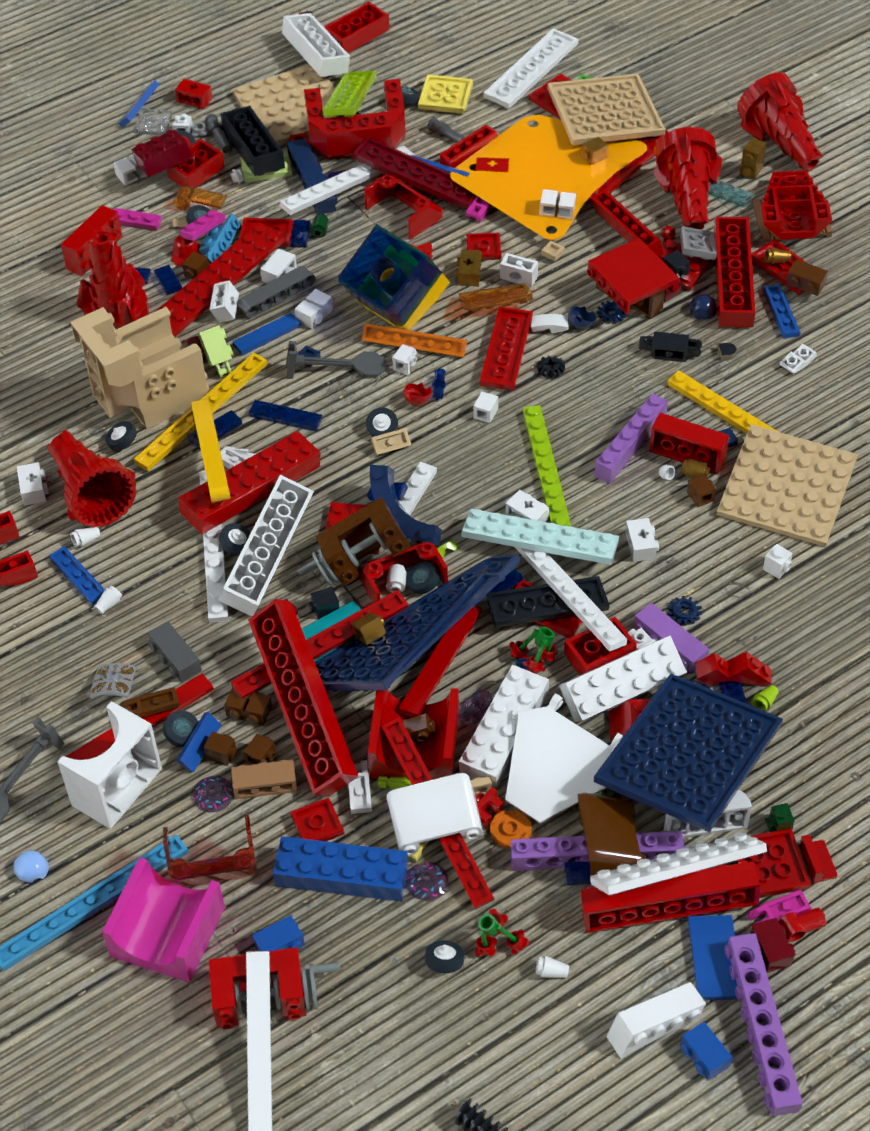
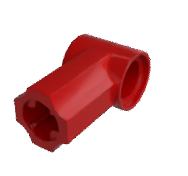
M819 907L800 914L791 912L785 914L779 920V924H782L786 930V937L789 942L797 941L805 936L806 933L825 927L827 924L825 914Z

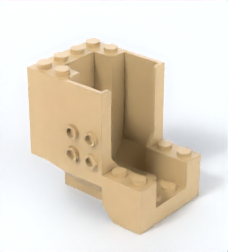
M103 307L70 322L75 342H79L82 345L93 397L109 418L131 408L144 427L148 429L190 409L192 401L202 399L210 391L206 383L208 377L204 371L201 349L197 344H192L180 350L182 345L180 340L172 335L169 319L171 314L167 307L119 329H115L113 326L115 320L112 314L107 313Z

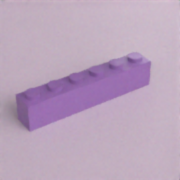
M653 393L596 460L595 477L609 484L615 479L651 435V428L659 413L667 414L668 400Z

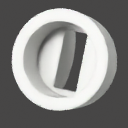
M663 465L659 469V475L663 479L671 480L675 475V468L671 465Z

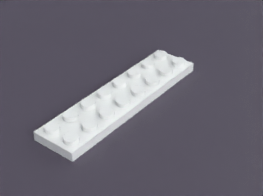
M553 28L484 92V98L510 109L578 45V38Z
M737 833L733 838H719L711 844L700 843L695 846L696 848L678 849L674 854H660L652 860L641 859L635 865L623 864L619 865L615 870H600L596 875L590 876L591 885L608 895L767 852L766 843L757 840L755 837H750L746 833Z

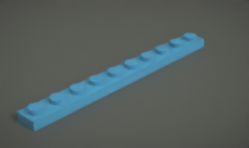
M176 834L140 858L148 860L150 866L158 873L187 855L189 851ZM138 859L1 945V970L3 972L118 899Z

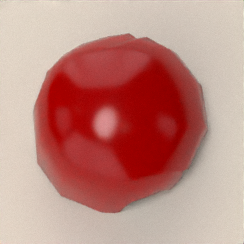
M409 383L403 390L405 400L416 407L425 405L432 394L431 387L426 389L423 383Z

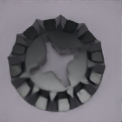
M548 355L547 358L542 357L541 361H538L537 370L544 377L556 378L564 373L565 363L562 358L558 359L556 355L554 357Z

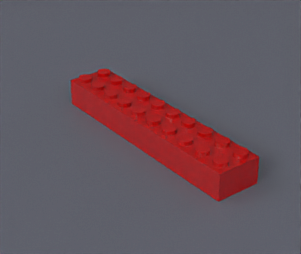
M276 598L249 618L248 621L313 795L330 797L359 777L292 602Z

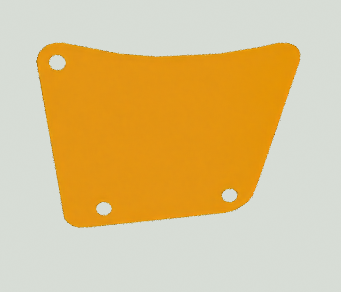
M532 115L516 122L497 136V138L458 165L456 169L470 173L467 177L452 171L450 176L453 181L545 239L555 240L566 234L580 208L588 198L617 171L643 155L647 151V145L634 139L605 141L608 145L607 158L591 165L582 157L583 144H571L561 120L543 115ZM535 120L538 122V126L530 127L528 122ZM477 157L509 158L508 172L472 171L469 166L476 164ZM491 161V162L488 163V164H490L491 166H494V165L497 164V163H495L494 161ZM543 189L558 191V194H561V192L576 193L573 219L558 218L559 203H557L554 217L539 215ZM554 226L557 228V232L550 234L546 231V228Z

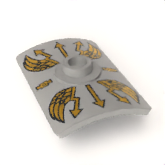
M110 663L98 667L89 697L94 698L106 695L127 698L134 679L136 666L125 663Z

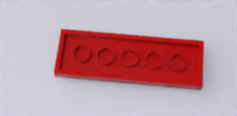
M499 307L479 386L515 390L533 311Z

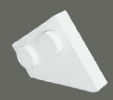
M228 446L220 451L223 465L229 469L255 455L254 453H249V449H236L235 447Z

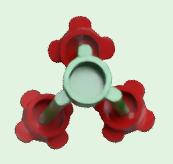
M540 627L539 630L534 629L533 633L524 643L522 641L510 642V653L514 658L522 659V664L527 666L528 671L535 674L539 671L545 672V668H543L544 662L540 659L542 658L549 662L555 661V655L558 654V650L552 644L555 635L547 627ZM535 638V644L539 647V650L536 653V657H529L526 662V654L529 651L527 645Z
M491 909L489 913L486 912L479 919L478 926L481 930L478 934L480 937L476 939L477 948L474 952L476 956H494L496 954L495 945L497 944V939L491 936L502 933L507 937L506 943L511 948L513 955H517L520 950L527 947L529 940L525 938L523 930L511 933L505 930L503 926L508 922V916L498 913L496 909Z

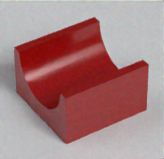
M451 688L449 695L445 699L436 703L426 704L420 714L426 713L431 720L435 721L437 726L435 737L424 742H417V746H415L433 780L453 775L459 724V689ZM376 690L368 746L370 779L378 780L379 776H387V778H390V776L405 777L409 780L381 726L399 716L402 722L412 717L398 713L399 706L403 701L394 697L388 690Z

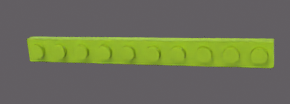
M541 405L523 407V416L545 504L549 507L550 523L569 527L571 522Z

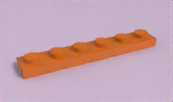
M364 323L362 335L363 341L399 347L404 344L417 350L465 357L467 340L368 323Z

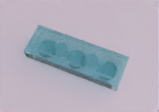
M719 180L714 185L709 182L710 191H708V194L746 208L753 199V193Z

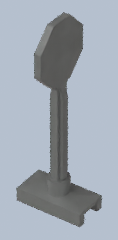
M289 341L286 378L293 379L295 366H303L304 364L354 367L364 377H378L386 371V359L376 352L363 351L354 359L304 357V355H297L296 341Z
M39 717L33 722V725L40 733L35 740V744L0 787V823L10 811L7 793L42 748H45L50 743L60 750L64 745L52 725L46 727Z

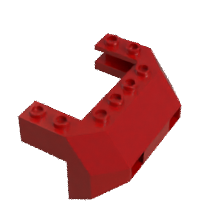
M400 78L384 80L383 88L387 111L359 114L352 117L324 118L320 88L304 89L308 139L312 151L327 160L352 158L353 152L367 136L396 149L405 139L406 134L405 109Z

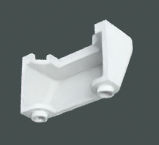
M458 773L395 789L387 794V802L398 848L401 851H408V856L414 855L420 849L421 842L456 833H461L462 837L468 840H474L484 835L475 793L468 774Z

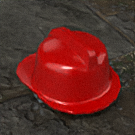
M178 235L174 240L172 261L174 264L182 267L184 260L192 252L199 254V243L196 240L191 241Z

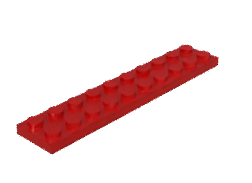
M259 222L170 298L158 310L167 307L170 311L169 319L172 335L176 337L210 307L214 284L230 280L233 286L236 285L285 241V237Z

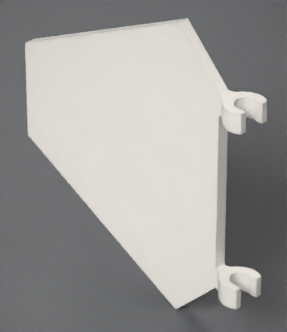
M558 694L552 697L547 707L519 711L505 799L508 803L540 824L578 804L577 794H596L606 789V787L593 782L594 775L623 738L621 734L617 733L611 745H608L557 713L556 710L563 703V698Z

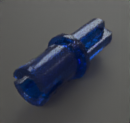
M444 369L435 370V377L432 382L433 398L437 401L443 399L446 387V371Z

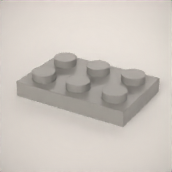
M681 226L682 254L687 257L695 256L701 257L704 260H716L717 250L714 232Z

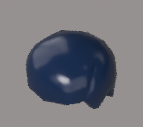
M698 295L691 300L690 311L694 313L696 319H711L717 311L716 302L709 295Z
M573 306L569 310L568 320L576 329L585 330L593 325L596 316L593 311L587 312L585 306Z

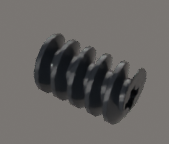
M472 1098L464 1102L457 1113L455 1124L458 1126L462 1125L463 1131H500L501 1122L498 1121L493 1125V1115L484 1118L487 1110L483 1109L478 1113L477 1111L480 1106L478 1103L472 1107L470 1106ZM505 1127L501 1131H508V1128Z

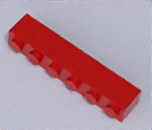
M606 189L592 197L595 212L627 242L640 238L658 257L664 254L660 239Z

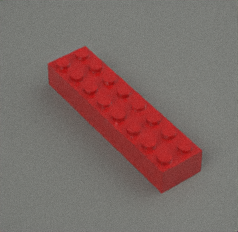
M715 216L713 232L717 250L715 272L718 327L753 328L756 311L749 217Z
M296 431L225 471L231 499L212 503L208 482H205L178 497L179 512L202 535L270 496L280 475L295 482L319 468L321 452L299 431Z
M741 861L734 865H718L715 868L702 869L612 895H608L595 886H589L580 890L586 933L757 906L759 905L760 882L754 861Z

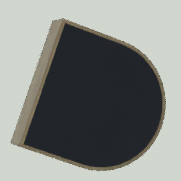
M733 343L717 344L721 360L733 359L736 356L737 347Z

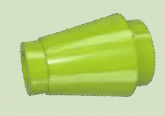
M770 685L754 695L752 706L768 711L779 694L777 687Z

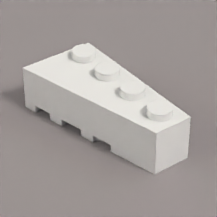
M689 982L619 1012L606 1037L622 1059L683 1024L697 1020L702 1015L701 1012L706 1003L693 984Z

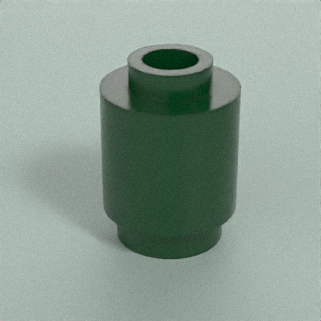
M318 214L313 218L310 232L314 237L322 238L326 235L329 226L328 217L324 214Z

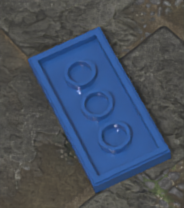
M732 915L688 916L696 990L704 1001L737 999L735 991L737 982L736 979L731 978V960L727 959L725 955V946L728 943L729 937L735 936Z

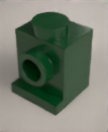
M788 803L771 806L770 815L765 818L769 832L786 829L793 830L795 820Z

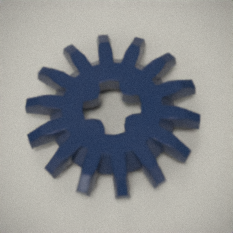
M608 300L606 304L602 302V307H597L600 310L597 311L598 317L603 318L604 322L609 319V323L612 320L618 323V320L623 321V318L627 317V314L618 307L614 300L613 302ZM615 310V314H609V311Z
M682 596L681 600L676 597L675 603L673 601L669 602L673 607L667 606V609L671 611L668 612V615L673 616L671 618L673 620L678 619V624L682 620H684L685 625H688L687 620L694 624V620L700 619L697 615H702V612L698 611L702 609V606H696L698 601L692 602V597L685 599V596ZM681 608L689 609L688 614L680 613Z

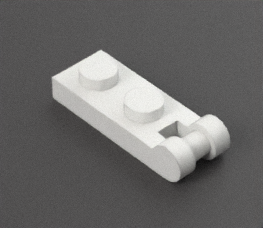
M367 760L354 764L357 772L362 771V773H358L359 777L348 784L351 814L372 812Z

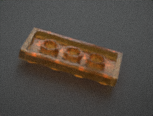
M526 283L458 293L463 308L470 312L476 311L478 308L492 309L498 305L510 306L511 303L525 304L533 300L532 292Z

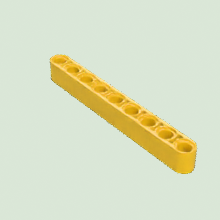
M209 398L192 401L191 405L211 501L214 503L229 500L231 498Z

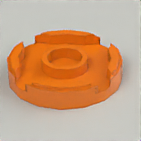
M513 809L512 811L503 810L496 814L491 821L490 834L492 840L504 849H511V839L531 838V821L521 811Z

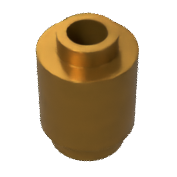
M685 459L681 474H685V477L689 478L705 474L708 478L710 468L707 467L705 462Z

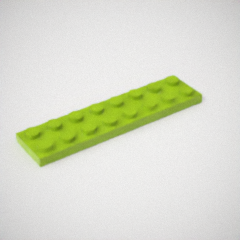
M352 71L345 73L323 108V116L330 118L337 117L338 115H344L345 117L354 116L377 77L376 71Z

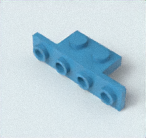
M233 213L229 214L223 225L216 226L208 231L209 233L202 241L199 251L202 255L206 254L209 264L229 248L241 227L240 222Z

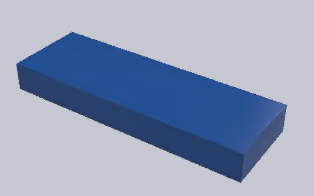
M204 712L176 759L188 773H194L205 754L203 747L212 731L217 733L222 725L209 712Z

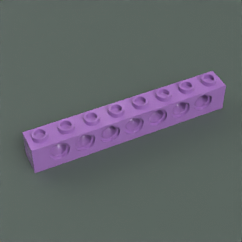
M682 831L636 833L640 853H645L646 859L649 860L657 858L656 856L660 854H674L676 850L684 848ZM584 836L511 839L512 871L590 867Z
M756 933L731 936L725 946V955L727 959L731 960V978L736 979L737 982L735 989L736 997L738 1000H741L743 1007L741 1008L742 1019L747 1022L748 1026L747 1038L749 1043L753 1044V1061L755 1064H758L760 1071L758 1073L760 1086H764L766 1093L764 1095L765 1106L767 1109L770 1108L771 1116L798 1113L803 1102ZM740 958L747 959L748 963L742 962ZM745 979H751L754 983H748ZM751 999L759 1001L760 1004H754ZM757 1020L763 1021L766 1025H759ZM762 1042H768L772 1047H766ZM768 1063L775 1064L778 1069H772ZM774 1085L781 1086L784 1091L776 1090Z

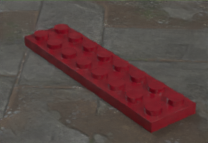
M368 136L353 152L352 159L467 210L477 196L453 181L450 173Z

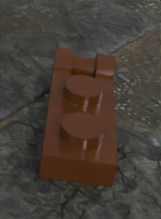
M175 687L124 700L120 703L121 707L140 718L180 707Z

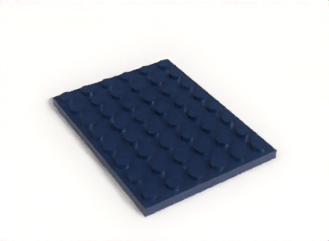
M670 673L596 772L593 782L710 833L781 727L783 718Z

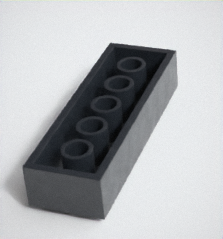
M251 106L220 113L224 133L254 176H262L266 173L276 172L285 168L283 150Z

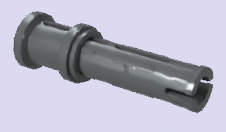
M207 115L204 122L209 127V132L215 136L223 153L231 152L232 147L222 131V124L218 122L217 115Z
M432 117L428 122L427 128L430 131L434 130L441 137L446 136L456 143L465 138L462 134L449 128L447 123L440 122L436 117Z

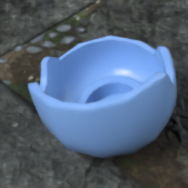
M25 851L14 862V874L19 880L33 883L38 878L44 879L49 870L48 861L37 851Z

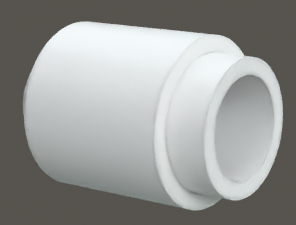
M394 564L387 571L386 589L391 593L396 590L401 593L405 590L407 572L404 566Z

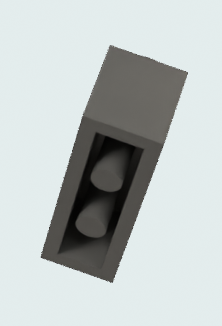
M168 621L148 632L150 639L148 641L149 647L153 652L157 651L160 661L164 665L167 664L169 666V671L174 678L177 677L182 683L202 671L200 659Z

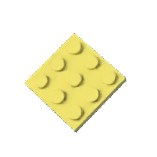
M427 74L419 99L418 109L465 114L473 86V79Z

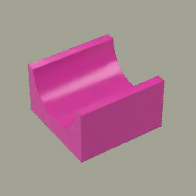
M139 857L102 931L110 957L190 983L225 909L220 883L211 880L208 888L202 890L182 887L162 877L150 866L148 860Z

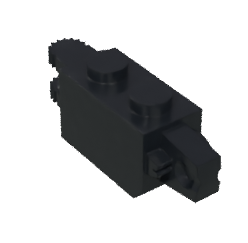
M654 331V336H640L639 349L652 351L651 356L654 359L686 362L687 356L698 357L701 356L702 352L700 350L702 342L698 339H690L689 335Z

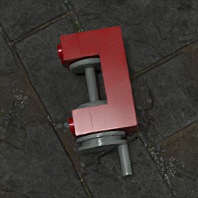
M298 947L269 951L270 997L275 996L277 1009L283 1010L284 1019L297 1020L307 1016L306 1009L310 1010V1005H314V1009H318L314 974L341 971L340 962L313 965L312 963L309 964L310 969H305V965H301ZM246 954L208 959L212 1010L216 1026L222 1029H231L234 1026H239V1015L243 1014V1001L247 1000Z

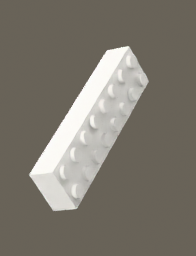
M282 475L279 476L218 598L219 601L250 616L254 615L311 499L313 490Z

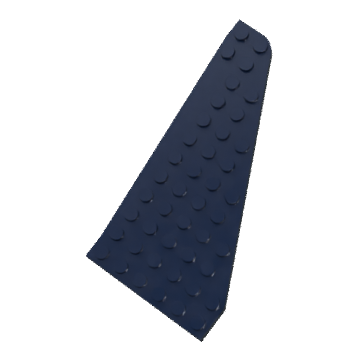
M519 555L494 556L481 561L410 604L407 609L385 620L384 628L386 634L366 645L358 641L356 637L316 661L315 664L325 690L332 692L363 690L366 692L389 689L391 684L499 582L506 579V576L520 562Z

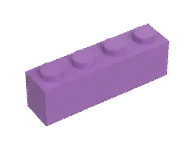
M650 603L635 615V630L642 628L651 639L657 641L671 635L685 669L691 674L696 670L695 662L709 655L708 647L654 604Z

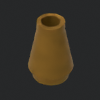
M770 247L764 253V260L770 265L790 261L791 259L790 251Z

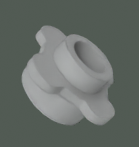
M202 122L194 123L191 127L193 131L192 136L201 137L207 135V126Z

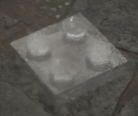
M141 108L133 128L134 133L156 136L165 134L172 118V111Z

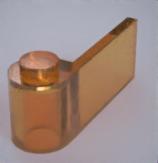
M184 185L179 188L173 203L179 210H187L191 202L221 209L227 195Z

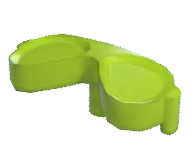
M450 540L437 548L442 558L445 555V549L450 551L457 550L456 541Z

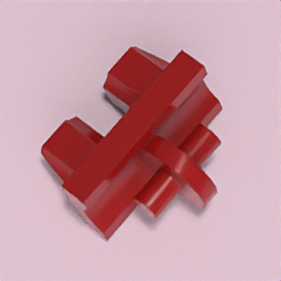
M493 787L485 795L481 792L475 795L483 827H486L491 821V815L487 813L489 809L497 814L504 807V802L497 796V790Z

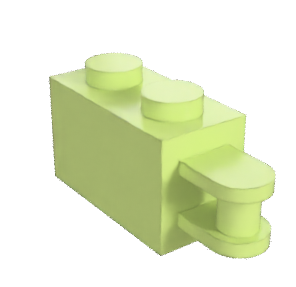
M218 325L198 333L210 367L215 365L220 378L225 374H230L232 371L228 360L232 359L233 351L231 346L226 344L225 338L227 337L224 329H220ZM224 362L226 367L220 369L219 363Z

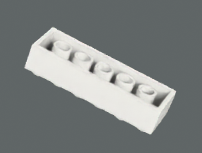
M311 13L283 16L282 34L319 76L327 77L328 75L348 73L349 54Z
M670 635L559 685V688L574 721L579 722L663 684L670 673L680 676L687 673Z
M511 666L459 760L460 773L468 774L472 779L490 776L492 787L498 788L511 764L519 711L541 708L549 693V679L520 667Z

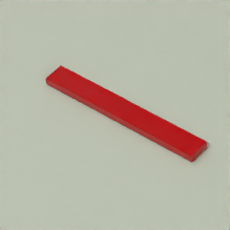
M472 607L443 635L399 706L398 713L409 717H416L421 714L481 615L482 608Z
M201 673L175 689L180 707L142 717V719L151 723L153 728L164 721L171 713L182 710L213 691V685ZM112 728L65 757L74 760H87L103 754L115 742Z

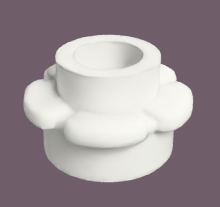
M233 169L231 178L234 183L237 182L240 185V182L244 181L240 169Z

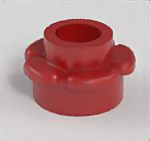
M666 225L661 230V237L665 242L667 239L673 240L675 237V228L670 225Z

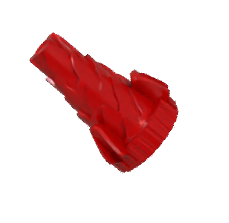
M783 72L770 73L751 84L741 95L737 105L738 115L742 119L740 126L751 136L762 142L765 141V136L768 135L800 169L810 172L824 156L813 142L814 138L808 130L810 127L805 122L801 97L796 95V87L787 74Z
M699 127L674 129L665 133L656 142L655 158L657 167L654 169V175L665 193H673L674 202L678 209V215H681L683 226L702 230L704 224L709 223L707 206H709V182L713 185L717 184L723 160L722 157L717 155L715 139L709 131Z
M103 227L96 229L92 240L88 244L91 256L88 259L91 275H89L90 283L85 279L80 280L76 304L78 308L83 310L84 315L103 307L107 313L112 314L115 323H113L115 329H119L149 315L147 295L145 290L142 289L145 281L131 263H126L121 246L117 245L116 236H113Z
M63 430L62 433L53 438L51 443L47 445V448L59 468L57 470L64 481V501L67 505L69 519L71 521L77 520L80 524H85L89 527H103L121 519L128 512V509L131 508L136 497L135 473L126 469L115 459L102 458L99 454L96 455L92 450H88L80 439L76 440L67 430Z

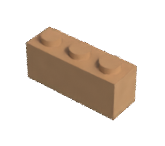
M280 760L271 763L261 762L256 765H239L238 767L231 768L235 800L297 792L293 760Z

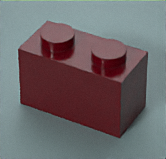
M777 917L753 924L750 934L756 933L766 972L769 973L792 966L794 956L796 955L795 949L791 943H788L786 930L782 924H779Z

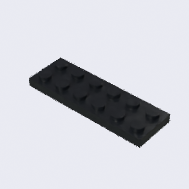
M599 576L573 580L601 611L609 610L610 604ZM549 584L486 594L495 628L576 615Z

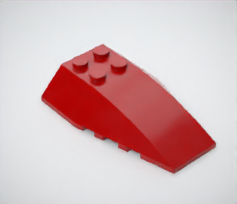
M806 170L772 173L769 187H767L766 195H764V200L761 204L763 225L779 239L785 240L814 238L832 223L829 201L825 200L823 193L818 191V186L813 184V179Z

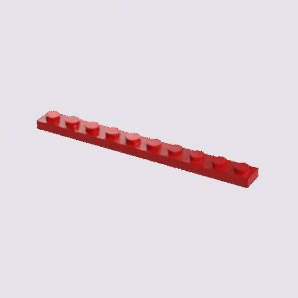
M396 590L312 636L306 641L313 659L315 660L355 638L356 634L351 624L371 612L381 616L385 621L407 609L409 604L401 593ZM264 663L231 681V686L241 699L272 684Z
M400 716L382 725L381 727L411 785L433 780ZM461 833L439 838L474 908L478 909L495 900Z

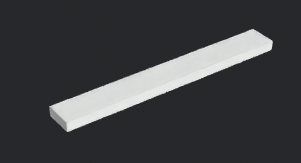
M269 951L246 952L248 1131H272Z

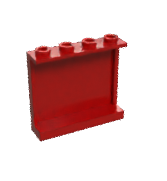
M640 238L588 261V276L626 314H629L630 305L667 288L672 293L678 291L680 278Z

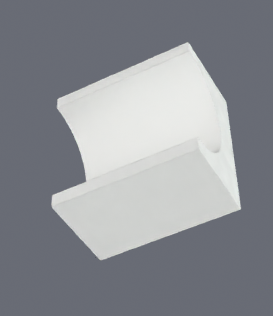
M112 701L106 708L115 738L114 744L106 752L92 759L74 760L62 756L58 760L71 805L109 829L116 824L162 770L151 723Z

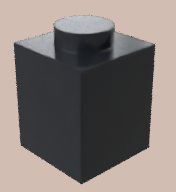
M678 250L664 257L663 262L680 279L689 274L690 261Z
M333 587L310 593L311 601L309 602V607L312 613L315 612L318 619L340 608L339 600Z

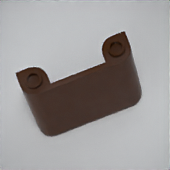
M591 793L577 794L579 819L584 832L590 876L596 875L600 870L611 871L617 869L619 865H635L638 860L646 859L645 853H640L633 821V817H636L634 804L630 805L628 800Z

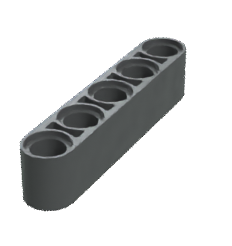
M299 266L241 297L237 306L247 317L253 318L311 287L316 278L305 266Z

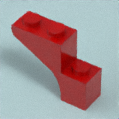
M747 651L727 661L713 653L695 662L697 679L708 687L726 681L762 687L772 685V671L770 667Z

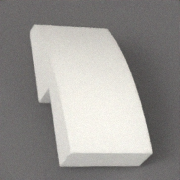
M560 314L532 316V331H544L550 328L551 333L568 330V316Z
M802 343L794 353L790 352L780 362V366L794 374L807 366L817 354Z

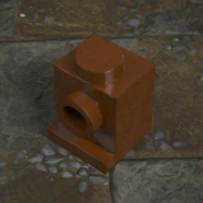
M426 713L403 720V724L415 746H417V742H424L435 737V732H437L436 723Z

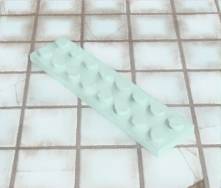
M479 509L470 510L461 537L609 565L612 564L619 542V536L610 533L595 532Z

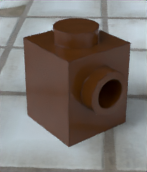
M192 252L182 264L184 277L194 279L209 266L208 257Z
M705 474L688 480L687 494L697 507L714 501L716 489L713 482Z
M213 731L203 747L206 759L227 766L231 759L236 757L238 751L234 738L230 735H222Z
M256 734L243 751L245 763L256 765L261 762H272L276 756L273 740L267 736L263 737Z

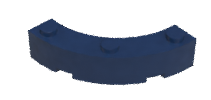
M370 464V485L374 500L380 497L383 498L406 537L418 543L430 542L436 548L440 547L442 529L436 525L415 520L400 504L394 485V470L386 465Z

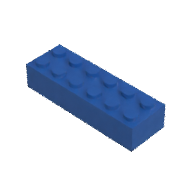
M281 836L273 870L274 884L277 887L402 902L408 869V851Z

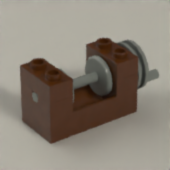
M380 497L316 535L320 545V549H318L319 554L313 552L314 560L299 568L297 572L302 576L318 567L331 586L334 585L333 580L336 582L340 581L343 586H346L360 577L356 567L359 565L358 560L380 547L383 549L388 548L393 557L410 548V545L398 521L383 498Z

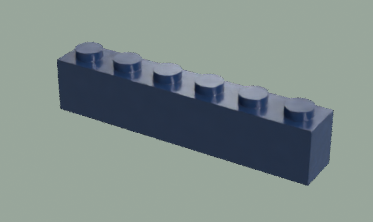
M305 138L287 142L289 159L305 190L327 180L326 174L322 173L321 164L317 163L316 154L312 153V147ZM333 195L314 204L313 207L317 215L336 211V204H338L337 196Z

